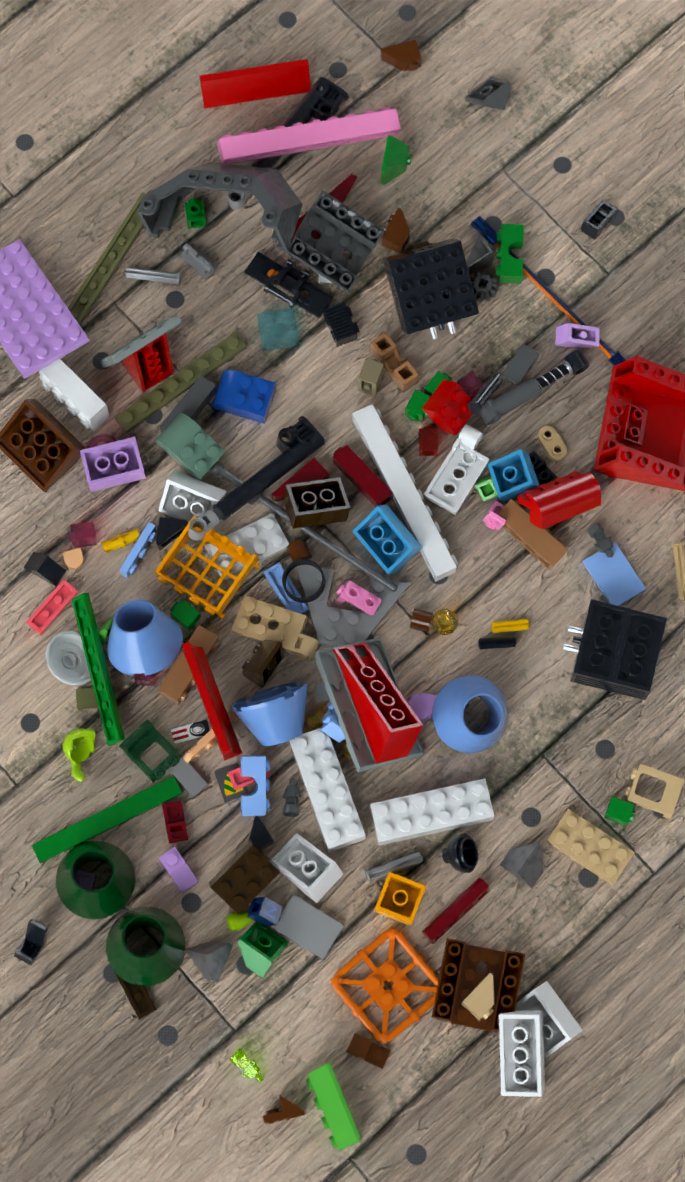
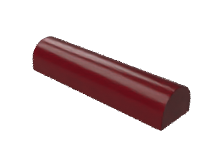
M480 877L477 878L422 931L423 935L431 944H435L489 892V885Z

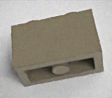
M365 359L358 377L359 392L376 397L383 379L384 364L377 359Z

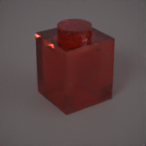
M431 426L419 428L418 456H437L438 429H434Z

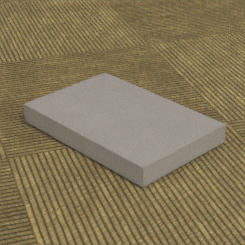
M293 894L281 913L279 922L272 929L324 960L344 925Z

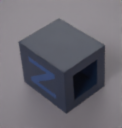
M267 897L254 898L247 917L265 927L277 925L281 918L283 907Z

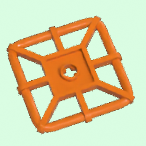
M396 928L383 932L363 950H358V954L342 966L331 978L335 991L352 1010L351 1014L354 1017L357 1016L371 1035L380 1041L381 1044H386V1042L395 1039L412 1023H417L420 1020L419 1018L434 1006L439 977L425 962V957L422 954L420 955ZM390 938L388 960L377 968L368 958V955ZM395 939L414 960L403 970L393 960ZM362 960L373 971L363 981L342 979L345 974ZM418 965L436 987L414 985L406 974ZM392 981L394 983L392 985L393 990H384V982ZM341 985L362 986L371 997L361 1006H358ZM413 991L435 993L415 1011L404 1001ZM374 1001L384 1012L382 1033L379 1032L363 1012ZM400 1004L409 1016L387 1034L388 1014L394 1007Z

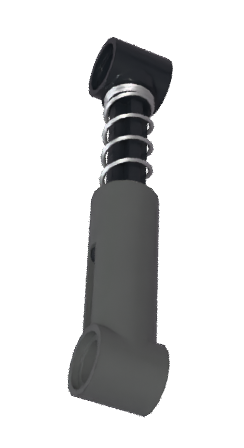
M580 349L569 353L564 358L565 361L560 363V366L553 367V370L550 372L546 371L543 376L539 375L537 379L530 378L499 397L487 400L482 406V411L479 413L486 425L497 422L506 413L541 394L540 390H543L544 387L550 386L555 381L558 382L557 380L562 377L565 378V375H578L584 372L590 364Z

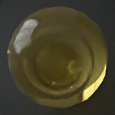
M439 609L432 617V626L441 635L452 634L458 627V617L450 609Z

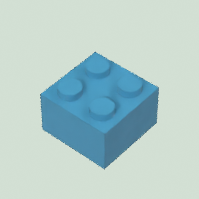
M522 449L487 464L498 498L506 503L510 499H517L519 494L540 486L530 456Z

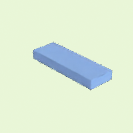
M280 562L263 571L264 576L285 609L300 614H305L309 611L306 603L292 600L285 592L282 584L285 570ZM287 576L286 588L289 593L302 598Z

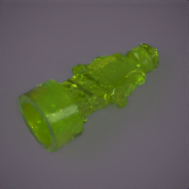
M239 1048L229 1061L243 1070L241 1075H245L249 1079L255 1077L257 1082H262L264 1076L259 1073L260 1068L257 1066L256 1061L253 1060L251 1062L245 1056L246 1053Z

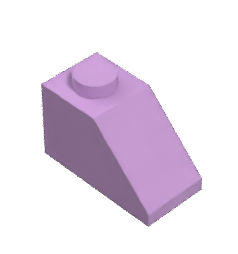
M572 323L556 327V345L569 348L598 347L599 328Z
M415 693L407 699L408 704L421 723L432 718V709L436 695L427 693L418 695Z
M175 847L159 857V861L182 894L198 883L191 869Z

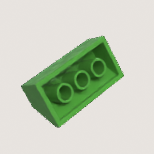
M327 1063L308 1073L309 1078L306 1079L309 1090L315 1091L317 1097L314 1098L317 1109H322L324 1117L321 1119L325 1129L330 1128L332 1136L329 1139L333 1149L337 1147L341 1151L361 1142V1137L331 1064Z

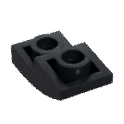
M533 451L529 454L539 485L549 483L558 478L536 452Z

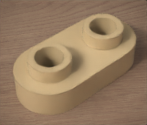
M542 427L538 433V441L552 461H562L567 453L565 444L553 427ZM545 433H550L551 436H550V437H546L544 434H545ZM559 448L561 452L556 453L554 449Z

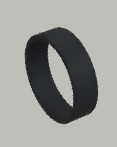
M308 559L292 562L285 569L282 577V584L287 595L292 600L300 603L316 600L323 593L326 583L321 567ZM300 565H311L317 568L322 575V583L318 591L305 598L296 597L289 593L286 588V579L290 571Z

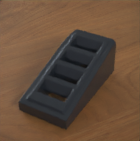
M602 200L583 221L581 231L596 239L618 209Z

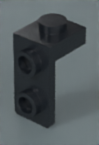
M30 919L25 939L16 950L14 957L32 966L44 948L48 928L43 923Z

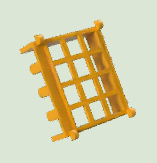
M189 522L155 570V575L158 577L157 580L164 585L169 583L174 586L173 590L178 594L183 595L184 593L189 596L188 600L198 606L199 603L203 605L207 613L212 616L217 614L220 618L224 619L225 615L222 612L253 567L259 569L260 565L257 564L259 559L257 555L247 553L242 546L233 544L229 538L219 535L214 529L205 534L204 540L195 551L185 544L189 539ZM199 527L193 528L197 532L202 531ZM207 542L218 548L211 560L200 554ZM182 547L193 554L186 566L175 559ZM222 551L233 558L226 570L215 563ZM197 557L208 563L201 575L190 569V566ZM238 561L244 565V568L236 577L230 573V570ZM172 562L183 569L176 580L165 574ZM212 566L223 573L216 584L204 578ZM186 572L198 578L190 590L179 583ZM226 576L234 580L227 592L219 587ZM201 581L213 588L206 599L194 593ZM216 591L224 595L217 607L209 603Z

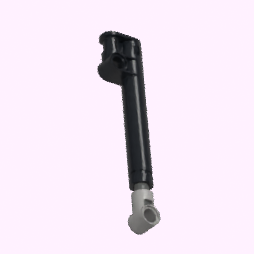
M320 77L287 118L283 126L290 127L300 122L307 124L311 117L316 120L326 121L328 118L334 117L339 110V105L343 100H348L349 95L345 90L327 78ZM328 111V112H330V113H329V114H323L322 112ZM282 155L257 159L251 166L272 168ZM229 191L228 201L230 207L234 210L243 208L245 200L251 193ZM234 197H240L239 200H233Z
M300 416L298 422L293 426L281 429L276 440V446L282 454L222 498L221 501L214 504L213 510L209 509L199 518H194L190 522L189 537L195 541L203 539L207 532L220 523V519L226 520L325 445L323 436L304 416ZM282 438H288L289 441H283ZM199 527L202 531L197 532L193 528Z

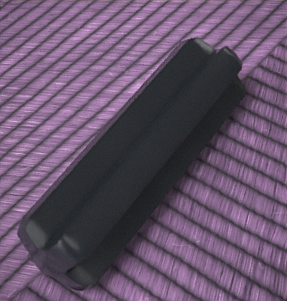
M515 636L480 638L478 640L479 649L510 648L516 646Z

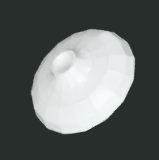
M66 631L55 635L48 643L46 650L47 665L53 676L61 682L72 686L83 685L89 682L91 676L80 633Z

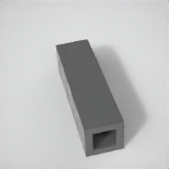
M200 375L159 426L161 433L179 413H183L192 420H195L216 394V385Z

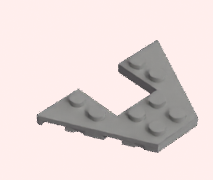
M297 566L305 597L315 594L322 583L321 572L314 566ZM321 568L326 581L324 591L316 600L307 603L319 645L337 647L368 639L372 631L384 619L404 591L408 589L409 583L392 581L398 586L397 591L393 592L371 577L368 592L380 598L381 603L374 615L370 616L365 612L361 613L327 606L334 570Z

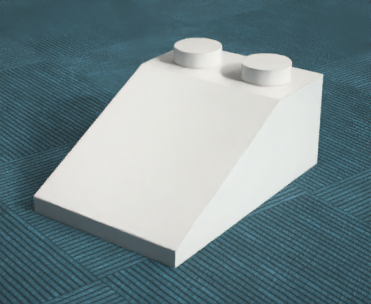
M297 833L272 859L279 867L280 872L316 903L343 875L333 860Z

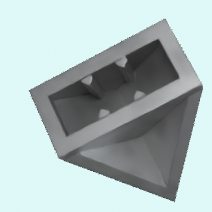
M480 235L466 262L469 274L492 265L493 250Z
M540 842L511 849L500 864L501 867L531 888H533L543 874Z
M216 941L186 950L203 977L218 982L233 944Z

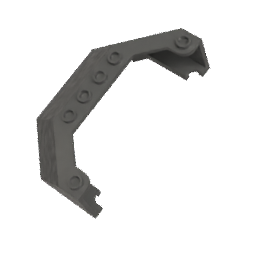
M207 162L185 170L143 196L137 212L150 237L159 238V232L162 229L170 231L180 199L190 194V190L193 188L251 193L264 209L262 215L263 225L267 228H274L271 237L272 241L279 242V251L288 252L301 212L302 202L276 168L234 164L222 165L221 163Z

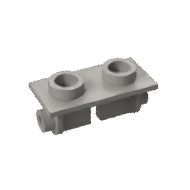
M193 242L191 244L186 243L183 246L184 251L180 256L205 279L218 268V265Z

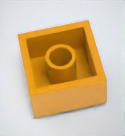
M389 872L374 912L412 926L426 886Z

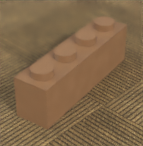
M510 499L497 514L506 520L502 528L549 570L568 551L565 548L564 542L560 539L556 540L548 528L542 530L530 523V513H526L518 501Z
M198 625L188 641L191 645L203 647L208 663L210 662V659H208L212 653L215 654L220 646L219 636ZM183 650L158 688L160 695L177 705L181 701L185 702L190 693L188 691L191 685H196Z

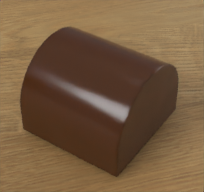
M304 539L296 540L287 546L293 562L312 558Z
M414 608L410 628L429 632L433 613Z

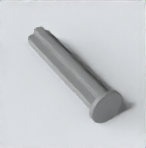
M127 267L126 277L172 283L180 286L182 272L173 273Z
M416 852L369 870L365 868L364 872L370 884L372 880L386 876L389 872L394 873L422 863L423 858L420 852Z

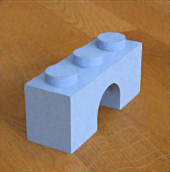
M240 755L241 776L253 777L256 781V788L252 793L241 794V815L266 816V811H269L270 807L269 799H266V791H269V779H266V771H269V760H266L265 755Z

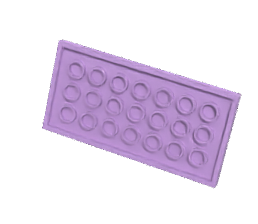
M18 239L0 250V344L22 377L26 379L89 342V339L23 243Z

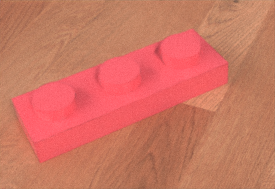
M63 580L26 621V624L39 635H42L72 602L71 599L79 594L78 590Z

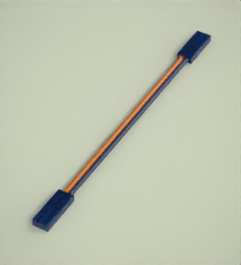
M481 216L477 217L471 223V226L492 246L500 248V242H497V232ZM512 251L509 252L511 257L519 259ZM523 263V273L574 324L587 326ZM599 338L598 347L609 357V362L613 366L626 361L619 352H613Z

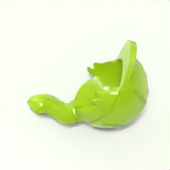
M73 729L66 735L62 744L65 755L71 761V774L78 782H83L86 778L81 762L88 759L91 752L95 753L96 734L93 729Z

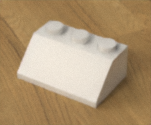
M175 470L167 479L158 511L176 519L187 520L189 523L193 516L199 518L209 509L213 510V505L221 501L226 496L227 491Z
M548 981L535 988L516 1004L515 1011H543L545 1058L583 1031Z

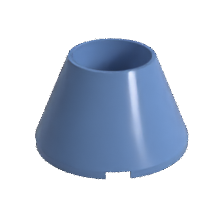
M132 600L119 607L114 615L107 645V654L111 664L124 674L131 676L143 673L145 676L165 669L176 660L182 650L183 633L175 620L150 602Z
M466 675L451 680L439 691L433 704L432 720L438 736L447 746L462 753H479L492 747L502 737L508 722V706L503 693L493 682L480 676ZM478 696L487 705L489 716L483 729L473 733L465 725L463 712L466 704L472 698Z
M297 682L278 685L254 693L255 696L247 700L244 697L233 703L231 707L262 746L281 744L303 734L308 686L306 682H302V685H298Z

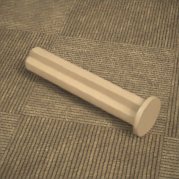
M685 543L671 545L674 552L680 601H685Z

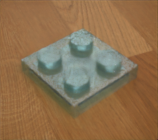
M294 309L257 314L263 351L299 346Z

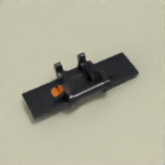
M257 252L244 271L245 274L265 285L263 291L266 293L270 292L288 303L291 308L294 305H298L319 319L323 314V309L327 308L333 299L332 296L308 282L311 274L310 271L305 270L304 273L298 271L293 267V261L290 259L287 260L285 267L262 253ZM274 285H279L286 291L292 293L294 297L292 298L291 296L274 287ZM307 291L310 296L307 299H303L300 296V292Z

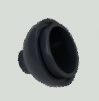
M462 833L456 835L449 842L448 847L443 849L442 857L446 864H450L458 872L470 873L477 865L478 849L475 841L468 834Z

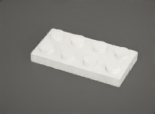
M273 513L226 536L233 544L242 546L247 553L257 555L259 559L257 564L286 550L289 545ZM212 544L205 546L210 559H212L218 548ZM222 551L215 563L226 570L233 558ZM237 561L230 570V573L235 575L241 572L244 565ZM217 570L219 576L221 577L223 573Z

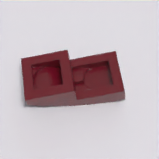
M182 801L162 804L169 844L188 840Z

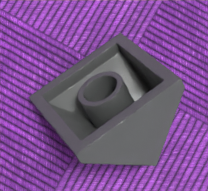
M490 77L464 97L467 102L484 107L505 110L507 99L510 96L511 84L508 81Z

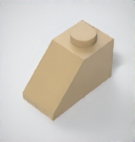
M491 973L462 1002V1005L479 1021L482 1018L486 1020L493 1013L491 1008L494 1005L493 975Z

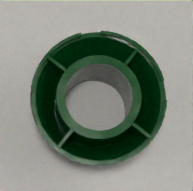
M89 841L77 845L63 857L56 873V888L61 901L69 911L85 919H104L119 912L129 902L135 887V872L128 856L117 846L104 841ZM92 861L104 862L113 870L110 882L104 888L97 891L82 889L76 883L78 870L86 863Z
M140 907L124 913L114 922L106 940V954L113 971L124 981L137 986H153L168 980L180 968L185 956L186 942L181 926L170 914L158 908ZM149 927L159 931L164 937L161 948L153 955L145 957L137 956L130 952L126 947L129 936L139 928Z

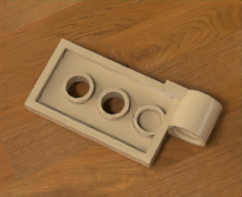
M244 596L231 629L232 633L259 642H263V640L282 642L283 650L287 653L310 661L313 660L319 644L318 640L302 634L308 619L306 615ZM254 616L261 617V621L258 624L251 623ZM276 621L279 623L277 629H269L271 622Z

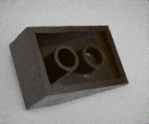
M263 640L261 644L258 643L252 652L254 653L250 660L247 659L242 666L243 676L263 688L284 657L283 645L280 641Z

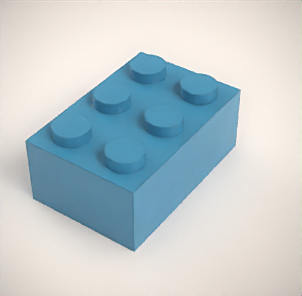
M388 505L377 506L352 531L387 574L397 573L423 548Z

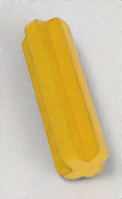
M517 619L492 622V632L528 630L529 620Z

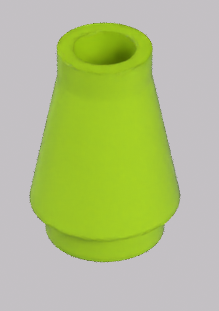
M241 911L239 915L236 912H232L226 916L230 931L235 930L237 932L254 922L253 919L247 917L249 911Z

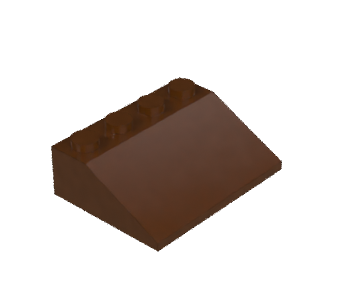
M25 399L0 431V449L43 492L51 488L81 458L80 450L87 449L36 399Z

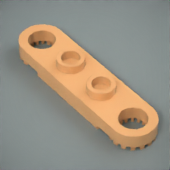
M232 710V713H229L228 716L233 725L240 718ZM213 729L196 743L197 745L185 753L183 759L187 764L192 763L205 750L209 751L216 745Z

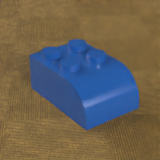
M225 370L222 373L211 408L265 424L276 392V382L238 371Z

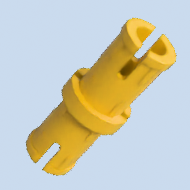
M137 528L124 534L119 533L116 537L101 542L107 554L115 549H123L126 545L136 542L140 534Z

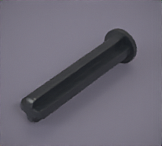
M499 373L493 374L474 400L468 403L470 412L479 414L482 411V406L503 381Z

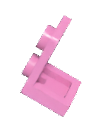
M496 500L482 521L485 522L488 528L499 531L506 523V520L497 515L504 506Z
M350 580L345 584L341 583L336 591V594H338L336 600L338 602L344 603L347 601L370 616L374 615L381 603L380 598Z

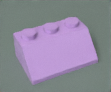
M135 437L80 450L91 492L146 479Z

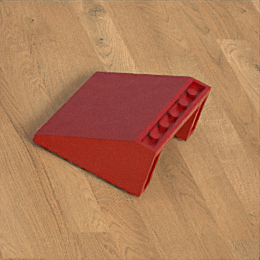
M635 356L613 366L593 471L609 477L685 491V374L640 356Z

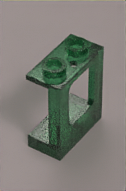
M148 719L119 745L124 754L153 783L156 780H160L170 767L177 765L182 757L179 750L175 749ZM156 742L169 756L154 770H151L140 758V755Z

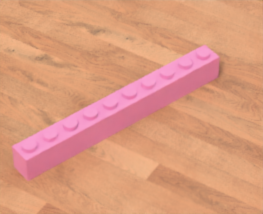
M383 108L379 112L366 111L361 115L348 114L343 118L330 117L326 121L317 119L308 124L300 122L290 127L277 126L273 130L260 129L255 133L242 132L237 136L224 135L218 140L217 147L221 164L228 165L385 138L388 135L396 136L399 134L401 127L397 110Z

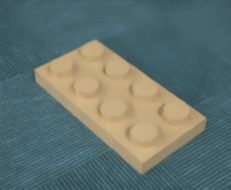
M570 809L566 811L547 840V843L612 886L635 853Z

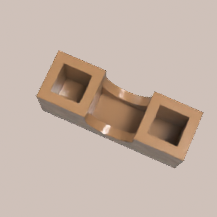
M386 332L370 342V351L377 360L384 364V369L403 393L418 383L419 374L409 361L404 362L397 352L396 345Z

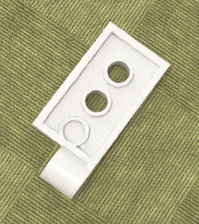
M468 424L464 426L453 444L452 450L423 494L426 499L454 515L458 513L490 461L489 458L475 451L483 436L482 432ZM456 470H461L464 472V476L456 478L453 473ZM451 485L455 491L448 494L444 491V487Z

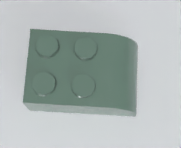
M179 413L155 439L195 479H201L225 453L194 420L183 413Z

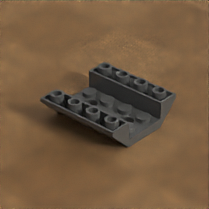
M322 191L293 235L289 250L286 253L344 291L349 292L358 277L356 275L371 250L379 242L384 230L325 191ZM318 231L320 239H313L311 232ZM343 251H348L351 254L350 260L343 258Z

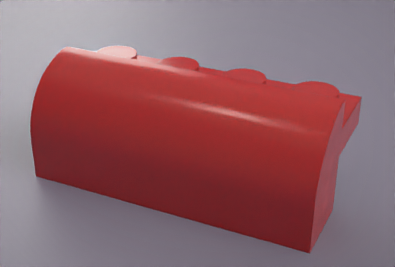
M576 471L519 494L518 502L530 509V523L543 530L600 506L601 489L592 473L586 472L581 474Z

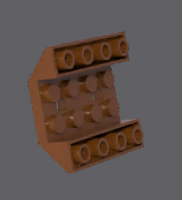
M447 938L432 1018L454 1025L499 1033V1014L515 1012L525 954L468 945L464 941ZM478 963H484L487 966L485 973L480 974L476 971ZM491 973L493 975L494 1005L491 1008L493 1013L486 1020L482 1018L479 1021L462 1005V1002Z

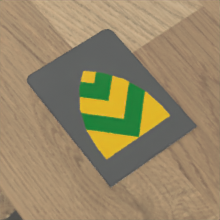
M238 763L214 772L225 803L240 798L241 794H249L246 786L234 790L227 772L238 768Z

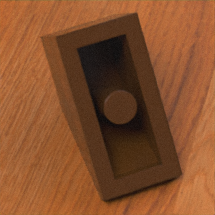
M416 40L381 48V60L402 71H414L421 67L422 58Z

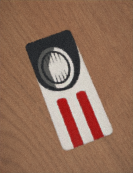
M207 720L171 729L175 744L205 736L210 731Z

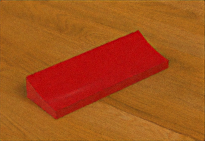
M308 59L200 75L204 109L308 93L311 89Z
M190 642L182 644L186 660L224 760L243 754L203 647L191 645Z

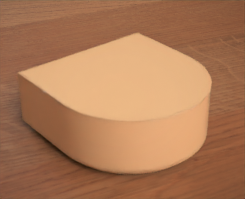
M81 548L62 552L64 562L69 569L77 570L82 567L84 558Z

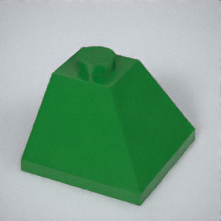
M391 135L387 137L381 168V184L384 185L404 173L407 165L411 164L412 154H409V146Z
M256 921L238 941L246 967L261 978L270 971L289 944L288 941L270 928Z

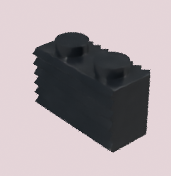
M344 301L323 309V316L337 347L357 340L359 328L356 322H352V311L349 306L345 305Z

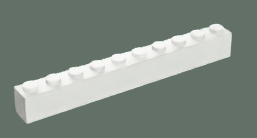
M373 404L352 413V420L385 485L393 493L392 498L410 533L423 547L420 553L436 582L455 573L458 562L454 555H450L448 551L450 547L445 538L442 539L440 536L441 529L437 522H433L431 518L433 515L429 506L424 505L422 501L424 496L420 489H416L414 485L416 482L412 473L408 474L406 461L403 457L399 456L397 452L399 448L396 442L391 441L388 426L383 425L380 420L382 415L379 409H375Z

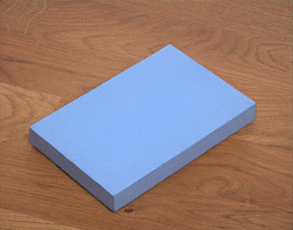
M614 542L611 548L614 553L612 558H608L605 553L598 551L583 560L582 563L608 603L620 606L644 592L646 588L616 542Z

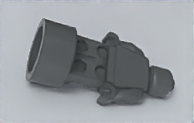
M600 523L590 526L587 532L597 543L594 544V547L601 553H605L608 558H612L614 553L611 549L613 547L611 537L606 538Z
M292 778L289 782L290 786L285 789V795H283V798L286 799L283 815L297 817L299 815L297 800L299 797L301 798L300 788L297 786V780Z

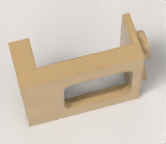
M639 764L638 768H633L630 777L633 780L631 787L627 786L624 794V797L627 798L626 802L663 814V817L671 819L685 779ZM641 774L665 781L666 786L660 802H655L635 794Z

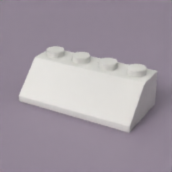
M522 1010L499 1014L501 1096L542 1097L545 1092L543 1011Z

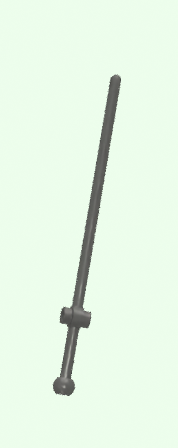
M219 461L209 469L212 475H220L237 487L243 483V481L225 470L223 464ZM263 492L248 502L254 505L255 502L259 501L290 522L287 511L265 497ZM310 526L299 528L391 591H397L398 586Z

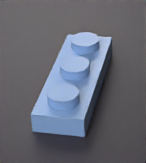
M148 522L120 568L121 575L127 579L130 574L133 575L136 572L139 559L145 557L148 551L147 546L150 542L153 543L157 537V530L154 524Z

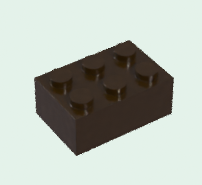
M340 477L287 484L282 497L292 529L347 521L351 509Z
M250 840L209 882V885L239 915L280 873V869Z

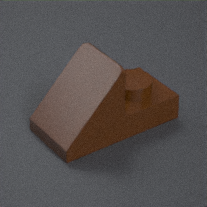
M354 1034L346 1052L383 1069L391 1050L373 1042L371 1039Z
M279 1095L283 1111L279 1112L278 1108L266 1111L267 1115H263V1119L266 1125L304 1116V1111Z

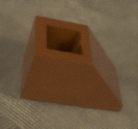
M398 207L396 212H392L388 220L390 224L387 228L383 229L384 233L381 238L382 246L397 253H402L410 239V230L402 209Z

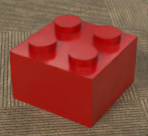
M444 379L422 407L442 432L457 435L473 414L468 407V403L472 401L468 394L458 383Z

